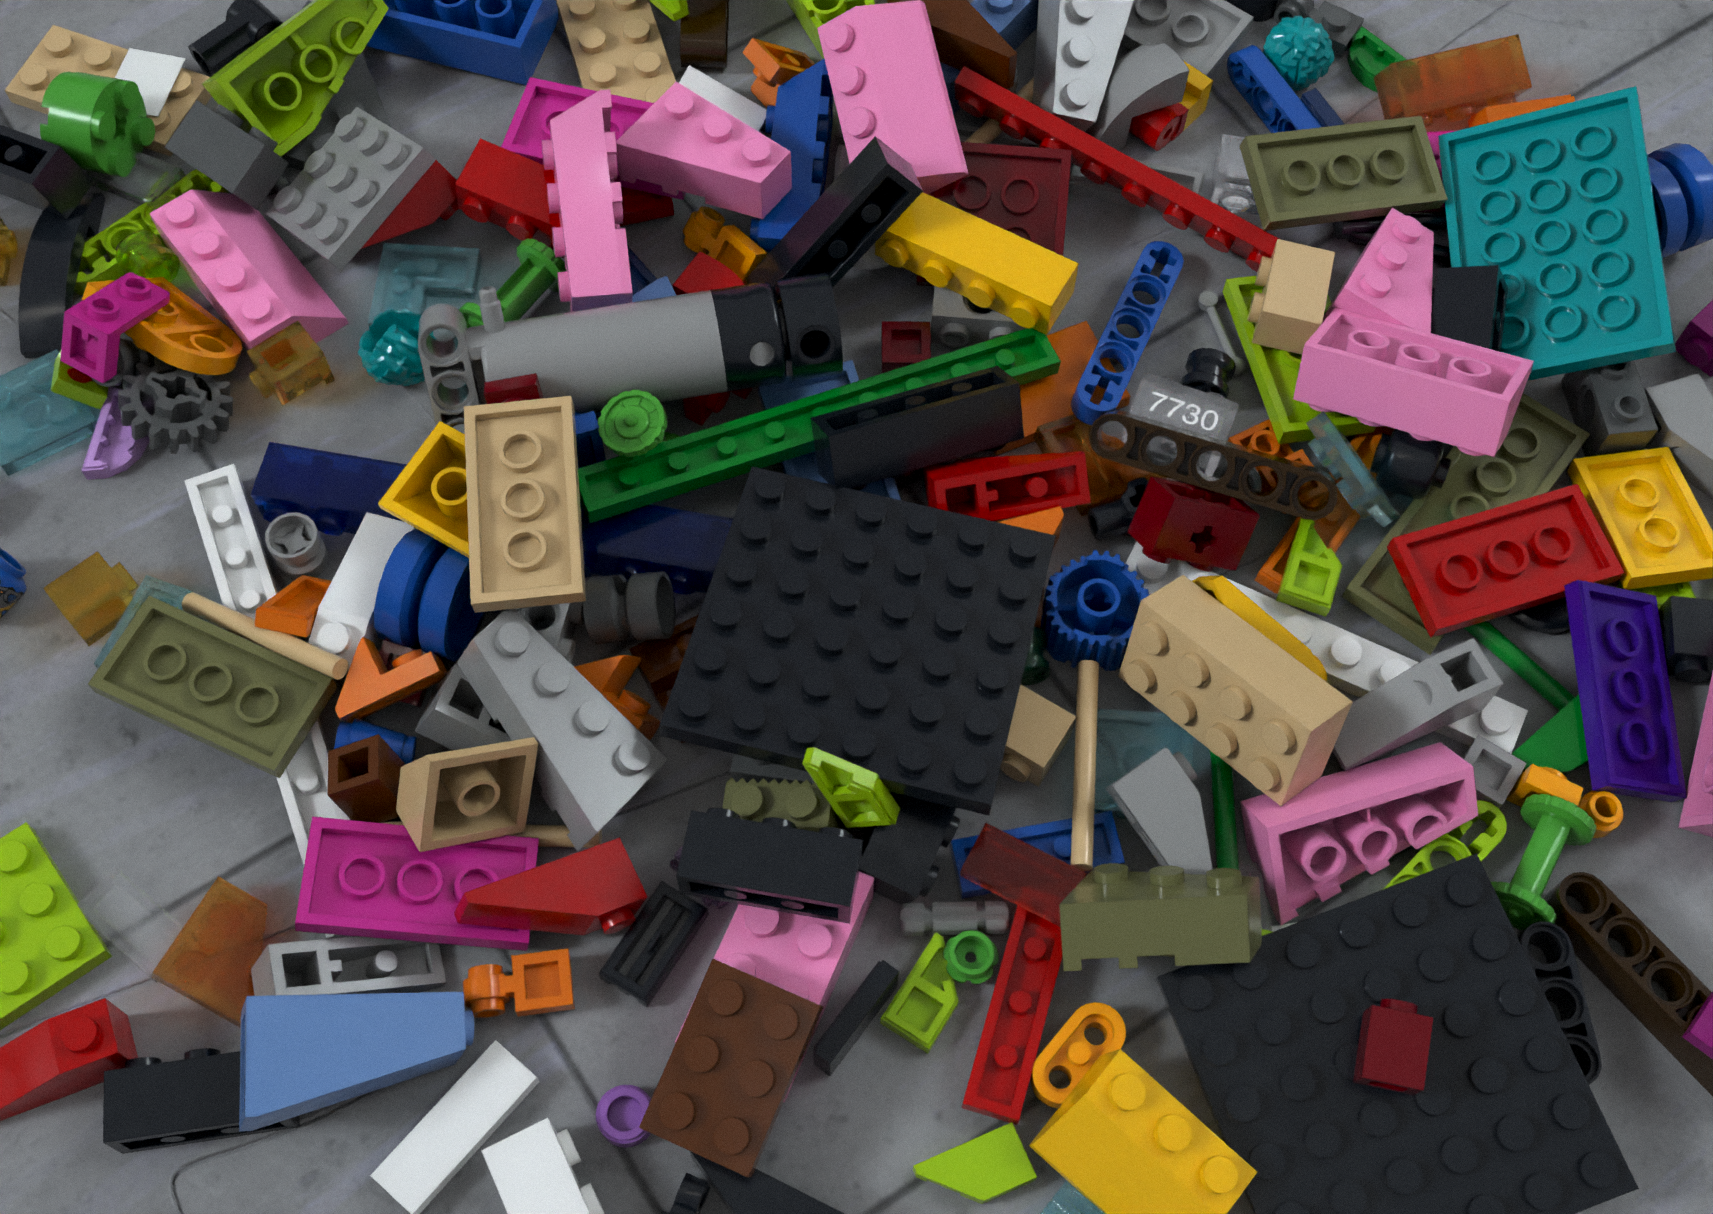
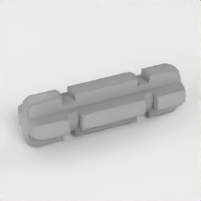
M976 901L932 902L931 907H924L923 902L904 903L901 905L899 913L900 930L905 936H924V931L932 930V935L935 933L940 935H958L963 931L984 929L985 934H1004L1009 927V909L1004 901H984L983 906H977Z

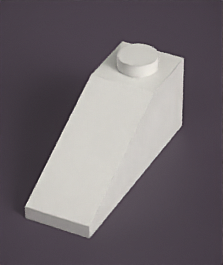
M366 513L318 607L308 643L346 659L349 668L362 637L374 642L378 651H380L383 640L378 638L374 628V607L378 586L385 565L395 546L406 533L416 528L403 521Z

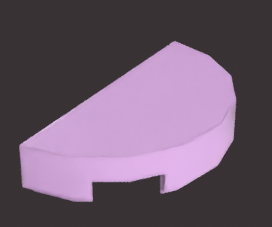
M112 386L108 387L107 399L102 405L81 470L87 480L105 479L126 471L141 458L149 444L148 436L134 440L132 438L131 426H123L121 423L118 390L122 389Z

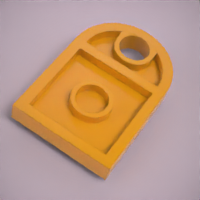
M164 277L146 278L151 283L168 291L170 299L167 305L124 332L133 339V343L141 350L151 353L165 363L189 372L205 375H222L234 370L242 351V342L237 334ZM115 280L87 282L82 300Z

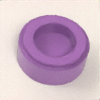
M619 1085L607 1091L600 1099L596 1109V1122L603 1137L611 1144L624 1148L633 1147L645 1141L651 1134L639 1128L651 1101V1098L644 1090L634 1085Z

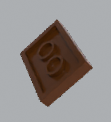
M712 959L639 1128L743 1176L752 1177L823 1006Z

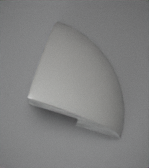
M1149 42L1125 54L1114 63L1097 120L1085 133L1117 150L1125 148L1132 117L1182 102L1189 69L1184 61L1171 47L1164 43L1150 46Z

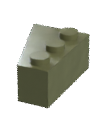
M1101 864L1094 867V870H1091L1059 904L1063 971H1082L1083 959L1118 958L1119 969L1138 968L1137 957L1140 956L1174 957L1175 966L1249 963L1262 945L1259 877L1241 876V871L1233 868H1216L1207 871L1206 875L1184 874V869L1178 866H1158L1150 869L1149 872L1128 871V866L1124 864Z

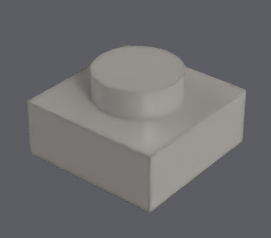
M1480 735L1475 738L1463 757L1465 761L1474 767L1477 800L1490 802L1498 808L1505 802L1527 764Z

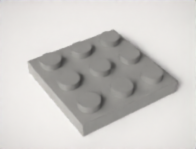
M356 107L351 114L344 116L338 122L335 133L324 146L308 157L304 169L289 186L279 191L272 207L266 214L278 225L342 271L436 159L421 145L359 107Z

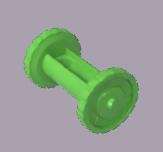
M527 238L517 247L516 253L521 266L496 291L497 299L501 303L504 322L520 320L547 289L559 292L557 272L566 271L565 262L561 257L555 258L554 251L535 239ZM466 302L459 309L466 320L467 328L483 325L478 304Z
M624 391L619 393L618 396H614L603 407L598 420V431L602 441L608 449L620 456H641L654 449L659 443L680 437L677 434L665 432L668 422L666 420V411L660 401L646 391Z
M1548 794L1530 795V797L1525 799L1521 807L1520 814L1523 816V820L1535 831L1510 884L1500 881L1491 882L1512 927L1522 931L1531 924L1540 921L1554 924L1556 913L1551 905L1541 898L1565 844L1573 846L1586 845V843L1591 842L1596 832L1595 821L1586 811L1572 802Z

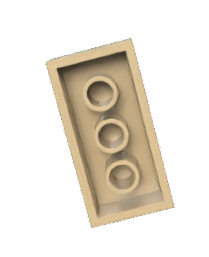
M1184 575L1141 600L1118 675L1134 691L1142 695L1173 722L1181 726L1213 754L1221 758L1280 806L1284 805L1322 776L1353 703L1352 700Z

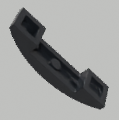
M102 193L85 194L81 203L76 206L67 219L42 211L36 222L25 254L19 293V341L21 354L25 358L58 356L61 350L64 312L73 307L72 299L86 237H94L99 232L106 199Z

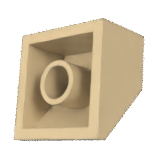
M531 737L429 754L402 766L400 769L396 812L419 852L525 832L538 750L536 739Z

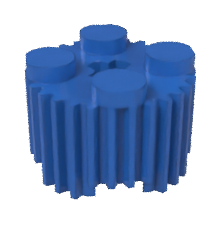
M1093 550L1092 555L1087 557L1081 556L1078 563L1072 559L1070 560L1069 567L1063 564L1059 573L1055 572L1053 576H1050L1043 601L1040 627L1043 628L1042 637L1047 638L1046 650L1054 660L1063 663L1069 660L1072 668H1075L1078 662L1082 660L1096 661L1099 663V667H1102L1105 671H1116L1121 668L1140 602L1151 594H1149L1148 589H1144V580L1136 579L1138 573L1136 571H1128L1129 565L1124 564L1120 560L1119 554L1110 557L1109 551L1099 555L1097 550Z

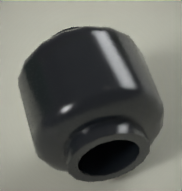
M1394 429L1391 435L1382 433L1369 471L1376 473V483L1382 489L1414 499H1421L1428 494L1431 486L1442 488L1449 471L1451 459L1442 457L1444 450L1443 442L1436 440L1420 441L1412 437L1408 432Z

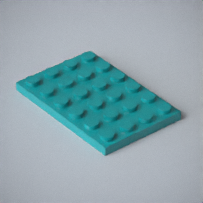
M1636 86L1438 135L1442 180L1448 199L1445 202L1451 268L1499 265L1508 287L1501 352L1534 361L1528 381L1676 352L1641 107Z

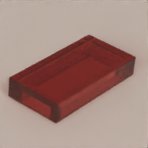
M985 823L961 868L960 876L1061 927L1059 904L1085 878L1086 873Z

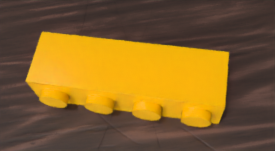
M923 192L875 242V255L881 257L889 265L907 269L924 277L930 284L936 287H946L968 298L979 307L990 308L1011 318L1021 327L1033 328L1046 335L1074 293L1079 263Z

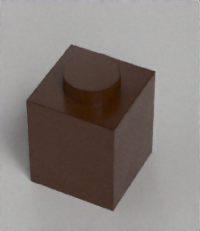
M379 734L328 751L327 795L354 821L382 823L399 817L396 812L400 769L406 764Z

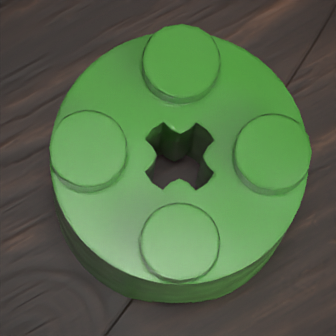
M63 72L52 80L43 96L41 107L49 108L48 124L40 123L41 140L60 146L82 170L127 177L141 156L144 146H149L154 140V122L152 119L147 118L143 98L137 84L133 81L83 72Z

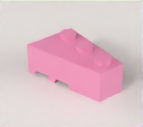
M675 82L616 141V156L620 180L634 184L636 179L661 185L662 191L669 194L677 195L679 191L705 197V204L764 219L792 189L791 151L678 82Z
M1392 207L1326 311L1323 322L1335 308L1431 333L1434 232L1421 225L1415 218L1404 215Z

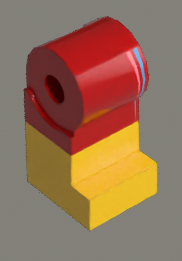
M1185 61L1184 63L1189 69L1182 102L1132 117L1129 132L1156 151L1161 150L1170 141L1175 140L1205 111L1213 80Z

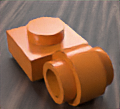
M569 948L511 955L513 975L509 976L504 975L501 965L485 964L474 966L468 969V978L463 981L464 1006L472 1010L474 1018H489L504 1014L505 1004L510 1002V998L515 999V1012L518 1017L575 1009Z

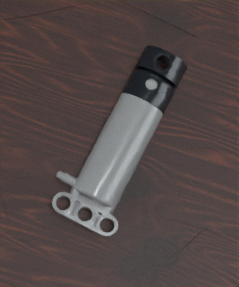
M826 272L776 280L775 294L770 283L759 282L504 322L501 303L497 299L496 289L493 286H484L479 290L482 326L467 328L463 314L456 307L448 304L430 306L423 312L419 320L418 350L435 424L437 425L441 421L452 428L456 425L464 424V406L487 404L484 396V382L537 373L543 398L571 396L575 412L583 414L590 411L595 413L601 412L610 399L624 391H646L655 396L660 402L783 383L787 375L786 365L791 381L842 374L843 371L839 319L832 285ZM436 329H447L456 336L450 341L440 342L433 339L429 334ZM448 377H457L466 384L457 389H450L445 387L441 381Z

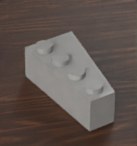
M1039 0L1032 100L1034 105L1084 132L1096 122L1134 0Z
M506 609L471 640L457 661L458 666L494 722L499 721L511 741L534 737L538 742L534 776L543 789L540 794L551 811L556 810L570 831L567 836L577 851L587 844L668 760L515 609Z

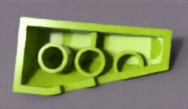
M314 0L238 55L202 83V85L218 105H222L244 121L240 129L249 133L251 128L255 127L277 142L278 145L274 152L282 157L315 130L322 118L321 114L333 95L339 91L344 82L345 75L356 57L363 52L389 8L383 0Z

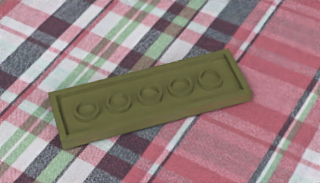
M1523 393L1508 434L1495 457L1468 455L1461 452L1457 446H1454L1445 457L1451 459V464L1442 488L1431 486L1424 498L1413 499L1346 587L1342 598L1430 655L1445 634L1430 638L1387 549L1389 542L1392 538L1549 492L1583 446L1590 433Z

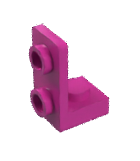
M129 272L64 312L60 361L104 384L117 373L120 335L167 305L170 293L151 283L148 279Z

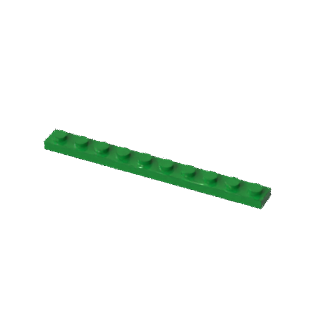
M1033 328L1022 329L659 443L654 449L641 456L625 457L622 455L579 468L580 502L589 523H593L749 473L751 467L764 468L814 452L815 446L810 419L812 417L994 366H999L1018 381L1020 386L1057 374L1061 361L1044 333Z

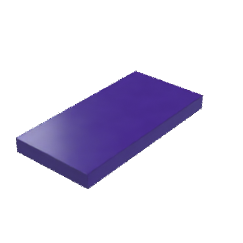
M1576 580L1564 585L1592 791H1607L1617 795L1666 802H1675L1687 798L1656 595L1582 580Z

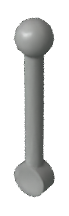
M1204 291L1199 296L1198 307L1208 313L1224 352L1235 362L1234 375H1240L1245 371V361L1237 357L1216 309L1218 296L1212 291Z

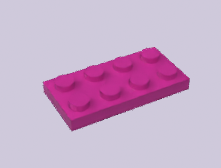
M530 77L501 147L543 164L542 140H550V120L597 91ZM611 94L610 132H615L616 141L654 103ZM617 163V180H614V182H620L621 187L684 200L686 192L683 191L673 195L663 192L662 186L640 179H636L634 184L620 180Z
M312 816L295 920V931L527 951L530 930L459 924L454 912L464 892L535 868L539 838L506 835L419 852L404 825Z

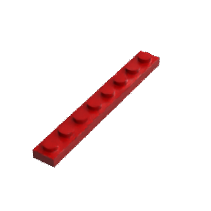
M965 66L954 81L955 99L958 100L959 106L967 113L981 118L984 114L998 121L999 128L1007 135L1018 140H1022L1025 137L1040 145L1039 148L1072 150L1071 163L1080 167V172L1090 181L1103 185L1105 182L1122 190L1121 195L1130 203L1139 207L1149 205L1162 212L1164 220L1172 226L1181 230H1186L1189 227L1204 235V241L1212 248L1224 253H1228L1231 250L1246 259L1245 263L1256 272H1258L1262 256L1271 258L1276 241L1279 239L1274 235L1263 231V229Z

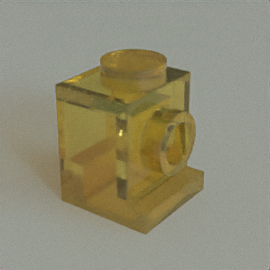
M299 321L294 322L246 351L255 369L248 374L251 381L264 399L274 395L282 406L322 381L326 385L335 381L325 354Z

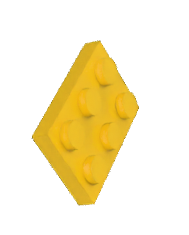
M1669 447L1574 458L1567 472L1573 485H1579L1625 572L1619 578L1624 589L1629 590L1713 578V531Z

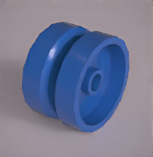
M1674 143L1648 154L1662 258L1713 239V165L1702 152L1690 144Z
M414 529L406 533L397 543L385 565L375 601L374 628L378 638L409 648L420 642L423 652L428 653L431 651L443 659L455 662L461 657L471 640L476 636L485 612L475 613L471 606L469 558L452 548L448 549V546L422 531Z

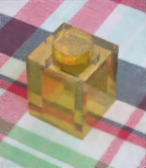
M98 551L43 588L88 646L133 617L141 608L131 594L139 586L120 562L110 567Z

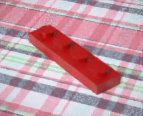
M1026 888L1021 890L961 1107L963 1109L1008 1123L1012 1122L1015 1125L1019 1122L1063 956L1059 904L1063 899Z

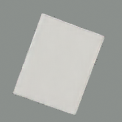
M129 48L115 78L135 82L143 98L147 115L158 117L186 58Z

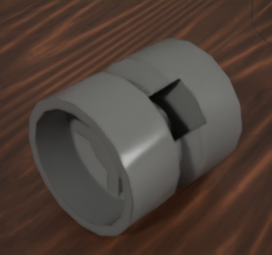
M666 572L632 574L628 582L623 575L590 577L586 582V601H583L584 619L590 639L595 644L627 642L630 634H633L638 641L670 639L672 636L676 617L675 597L670 578Z

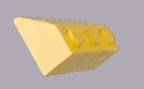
M439 421L378 502V505L384 511L469 558L465 434Z
M1121 1049L1098 1057L1029 1145L1103 1214H1227L1257 1174V1171Z

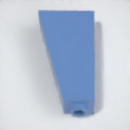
M464 992L246 996L241 1011L239 1132L253 1131L455 1065L466 1050V1046H471L474 1039V1015L472 1010H465Z

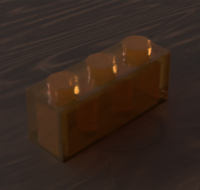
M1519 34L1391 63L1374 77L1384 119L1422 116L1425 128L1432 125L1435 118L1446 116L1448 122H1455L1474 115L1477 108L1517 102L1516 97L1532 88Z

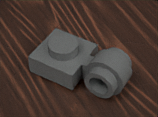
M1278 0L1274 11V19L1277 24L1281 22L1282 18H1293L1294 16L1310 17L1316 23H1321L1324 30L1329 34V39L1332 41L1334 55L1339 58L1343 57L1351 44L1354 34L1364 21V18L1327 1H1324L1317 10L1314 8V0Z

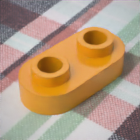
M1099 1002L1085 1004L1072 1014L1034 1063L1030 1078L1031 1086L1041 1102L1052 1108H1059L1100 1055L1122 1048L1126 1038V1027L1121 1015L1111 1006ZM1088 1028L1099 1029L1104 1035V1042L1100 1045L1089 1043L1085 1038L1084 1031ZM1053 1071L1064 1072L1069 1078V1086L1063 1089L1054 1087L1050 1083L1049 1074Z

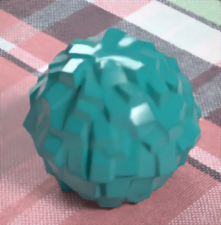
M1294 16L1293 18H1282L1281 22L1272 28L1263 46L1264 55L1294 91L1303 90L1309 87L1310 84L1316 83L1319 77H1323L1328 73L1329 67L1335 59L1329 34L1324 30L1321 23H1316L1310 17Z
M405 308L400 311L390 309L374 317L369 330L363 333L359 342L358 355L362 358V367L367 370L369 376L373 377L377 383L410 386L425 380L418 350L420 314H415ZM432 331L429 335L436 340Z

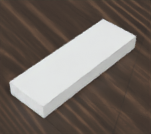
M495 1040L370 1176L410 1214H420L540 1082L539 1079Z

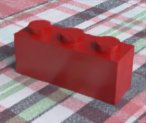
M480 138L455 183L458 209L462 210L466 216L480 223L491 222L505 228L512 236L523 241L527 238H532L544 243L554 251L552 227H560L559 213H549L547 183H555L554 170H544L543 164Z

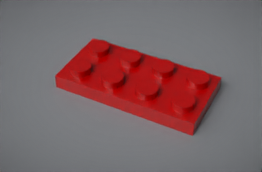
M1578 484L1392 538L1387 545V549L1430 638L1566 597L1564 585L1576 580L1606 585L1616 582L1625 573Z

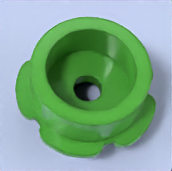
M977 930L963 931L956 937L948 940L943 951V957L947 960L946 970L952 979L959 983L971 981L972 984L978 985L992 977V968L998 963L999 953L994 942L985 934ZM968 953H972L976 956V960L970 963L965 959V956Z

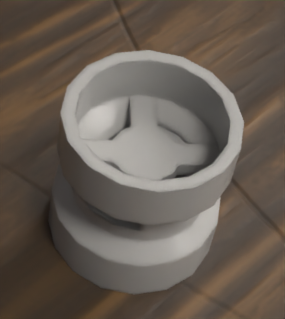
M299 512L286 513L278 516L269 524L265 532V543L284 576L288 579L296 580L301 575L317 577L324 571L328 564L329 552L312 519Z

